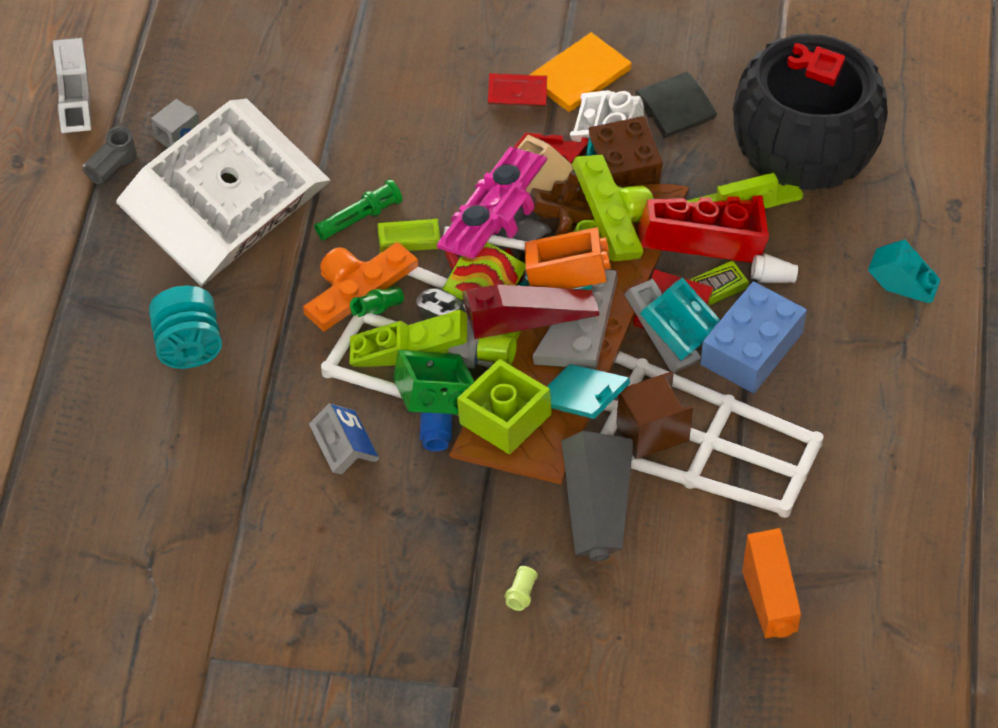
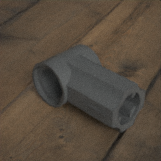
M116 126L107 132L106 142L82 166L83 172L92 182L97 185L103 184L121 165L130 164L135 160L137 151L131 130L124 126Z

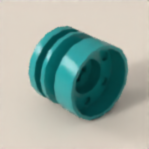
M177 286L162 291L153 298L149 305V318L153 331L156 356L161 363L171 368L187 369L204 365L217 357L222 349V339L219 333L214 299L208 291L196 286Z

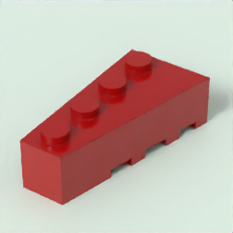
M763 195L752 196L751 200H741L739 196L727 197L726 201H712L711 197H700L697 202H687L685 198L648 199L638 224L639 241L642 248L752 263L755 255L762 256L769 240Z

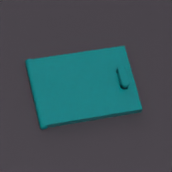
M569 364L547 387L550 389L552 409L595 419L631 382L629 377Z

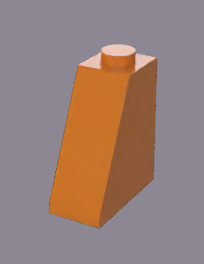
M777 528L747 534L742 573L765 638L790 636L798 632L801 611L781 529Z

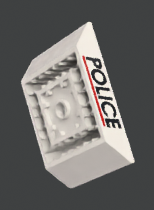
M237 99L228 101L144 166L118 197L116 203L202 287L329 184L330 179L248 99ZM230 173L235 176L237 181L235 183H226L221 179V175Z

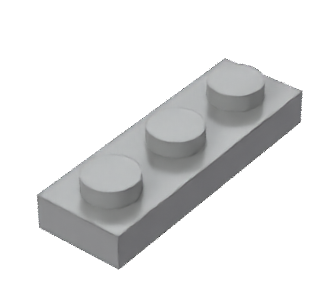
M653 279L630 288L624 294L670 371L676 373L696 364L701 359L695 349L681 361L639 314L662 295Z

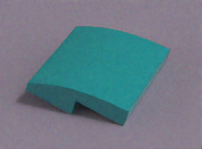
M683 278L669 287L661 296L639 313L681 361L699 347L720 322L715 313Z

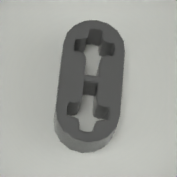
M428 289L416 298V305L421 316L426 319L456 310H462L466 313L459 298L439 289Z

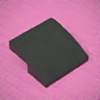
M687 71L636 91V95L642 99L647 117H653L663 138L713 120L717 116V112L709 98Z

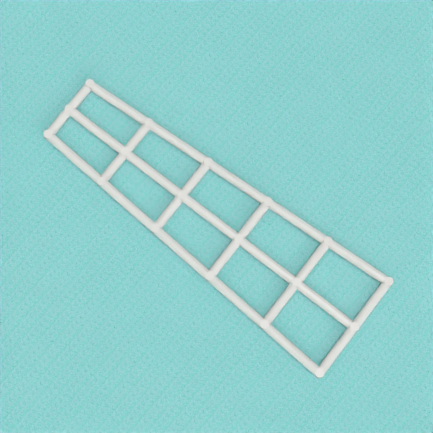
M417 267L407 274L439 289H442L448 280L421 267ZM373 313L362 317H357L358 314L353 316L328 358L321 364L322 376L325 378L333 377L402 398L395 383L338 366L350 346V336L357 334L364 323L378 328L397 322ZM619 351L615 363L633 370L629 377L631 383L628 386L641 382L645 375L653 378L669 372L648 363L644 358L638 359ZM479 360L477 364L490 368L493 362ZM429 361L427 366H431L433 361ZM673 374L672 387L720 407L707 433L691 428L690 441L700 444V447L687 472L646 459H635L634 456H632L631 469L684 484L688 489L697 488L776 512L783 518L790 516L793 505L806 481L816 455L822 447L823 434L818 431H809L735 400L732 395L721 394ZM613 400L604 409L611 413L600 434L614 435L617 429L618 400ZM734 412L808 443L798 466L718 438L730 413ZM714 449L789 476L792 479L782 500H777L702 477L700 474Z

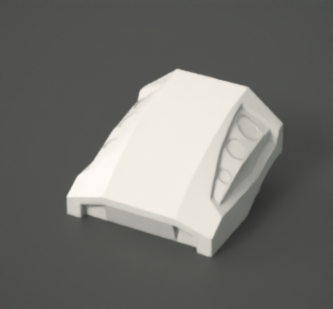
M612 91L582 93V104L574 131H571L570 137L572 141L581 142V137L589 138V127L644 116V104L641 97L631 96L626 91L617 93Z

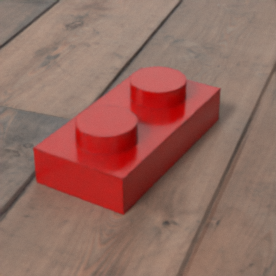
M489 73L488 104L546 106L547 76Z

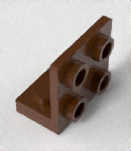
M644 116L589 127L588 134L596 155L603 154L612 178L618 187L660 184L663 162Z

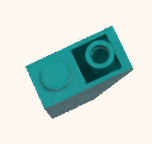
M905 239L876 248L868 268L869 273L886 291L925 303L933 302L941 281L938 275Z

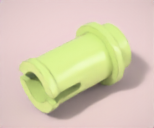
M520 566L517 569L512 587L506 590L504 595L506 605L509 608L522 611L530 605L531 597L529 595L538 577L534 569L527 566Z

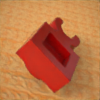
M795 43L793 53L801 57L789 56L787 65L792 69L805 68V77L834 86L843 67L845 56L818 46L814 53H812L803 44Z

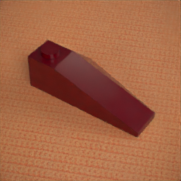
M497 284L462 292L474 340L599 316V309L592 290Z

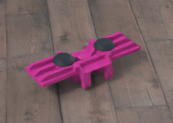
M510 146L490 173L486 172L484 179L478 181L475 185V192L465 205H461L459 208L460 212H455L451 217L452 224L437 243V248L475 259L490 237L498 234L502 227L506 230L507 236L513 238L518 232V227L514 220L516 212L521 206L523 213L527 216L534 210V203L526 188L546 163L547 157Z

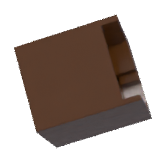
M672 371L627 386L618 395L616 424L624 438L633 440L632 454L635 459L690 441L693 406L685 408L681 406L672 390Z

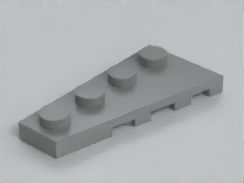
M606 270L607 282L594 284L590 289L596 300L599 316L551 325L533 354L534 365L567 367L569 364L597 369L618 281L617 271Z

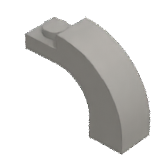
M83 37L53 40L59 92L58 111L61 133L91 130V100Z

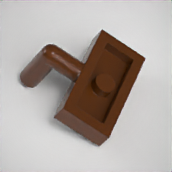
M532 188L530 196L534 203L533 212L543 218H559L560 223L555 236L569 233L572 225H577L583 220H593L594 216L587 201L573 198L572 202L563 201V195H553L549 191Z

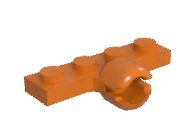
M396 242L367 262L360 261L345 248H335L326 254L320 264L321 276L332 287L303 306L304 315L325 332L352 313L350 302L353 298L367 295L369 291L374 289H387L418 267V259L399 242Z

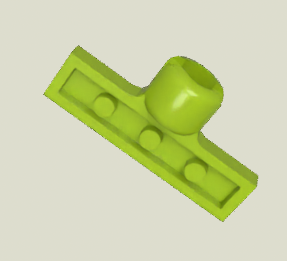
M603 154L575 157L572 163L573 169L602 238L606 237L612 262L640 259L644 250L632 223L640 221L647 200L653 199L651 191L644 186L618 187L612 178Z

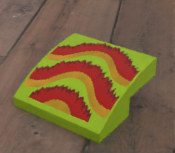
M487 242L475 259L464 256L460 257L442 289L463 301L462 292L465 290L497 284L516 286L526 269V264Z

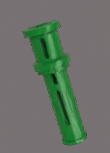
M388 179L382 187L372 192H364L361 200L321 222L315 223V231L318 237L325 241L332 235L350 227L369 215L377 217L381 214V210L394 203L396 205L402 203V194L396 183L392 179Z

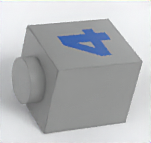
M178 99L174 100L151 118L154 139L169 148L199 125L198 113L193 107L186 106Z

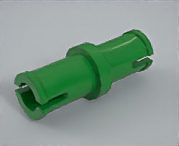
M396 286L385 290L374 289L369 291L367 295L353 298L350 302V310L354 316L358 314L357 317H362L369 313L380 314L389 307L401 305L404 301V293L400 287L396 288Z

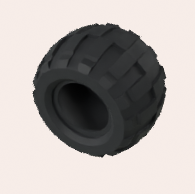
M795 34L766 44V49L758 51L746 66L735 92L733 124L742 155L750 160L749 165L758 173L764 175L774 173L778 179V184L783 186L788 184L798 186L799 189L814 190L817 188H833L842 185L846 179H854L869 164L882 142L888 106L886 87L883 86V78L878 72L879 67L872 58L864 55L860 48L849 42L822 34ZM795 43L803 44L812 53H814L818 46L845 56L843 67L834 86L805 77V68L792 69L787 65L789 56L801 57L793 53Z

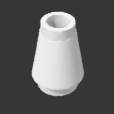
M763 253L762 256H754L751 267V279H756L758 283H795L798 265Z

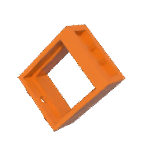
M598 227L525 242L526 272L530 286L574 289L607 282L606 270L611 269L606 237L600 238Z

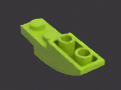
M456 310L411 325L398 321L350 336L349 365L353 367L396 365L398 350L449 353V348L467 343V313L462 310Z

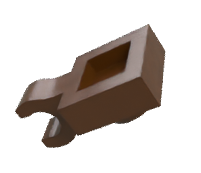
M570 172L567 181L554 182L551 194L563 195V201L572 202L573 198L587 201L575 172Z

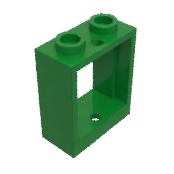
M398 350L393 380L407 410L410 412L459 415L457 398L474 383L461 355ZM433 361V364L427 366V362ZM447 388L446 392H441L440 390Z

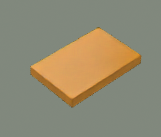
M591 32L529 75L547 76V96L570 113L582 104V93L600 92L630 71L632 62Z

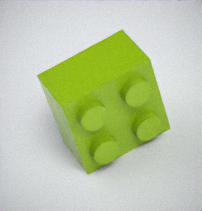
M501 359L495 362L457 398L460 424L509 455L552 414L550 389Z

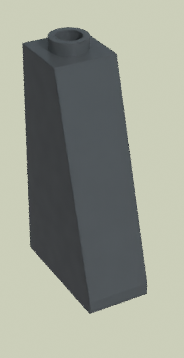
M581 431L562 440L575 555L587 556L591 561H603L610 558L609 554L623 548L633 440Z

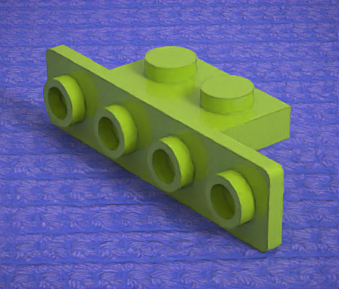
M770 173L718 186L717 193L702 197H711L712 201H726L727 197L739 196L741 200H751L752 196L763 195L764 208L766 209L802 200L803 192L798 186L778 184L776 175ZM700 197L687 200V202H697Z

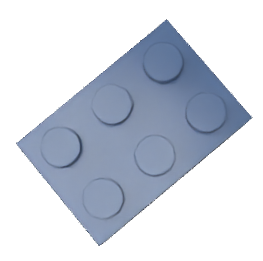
M753 281L703 341L700 365L754 394L802 335L807 309Z

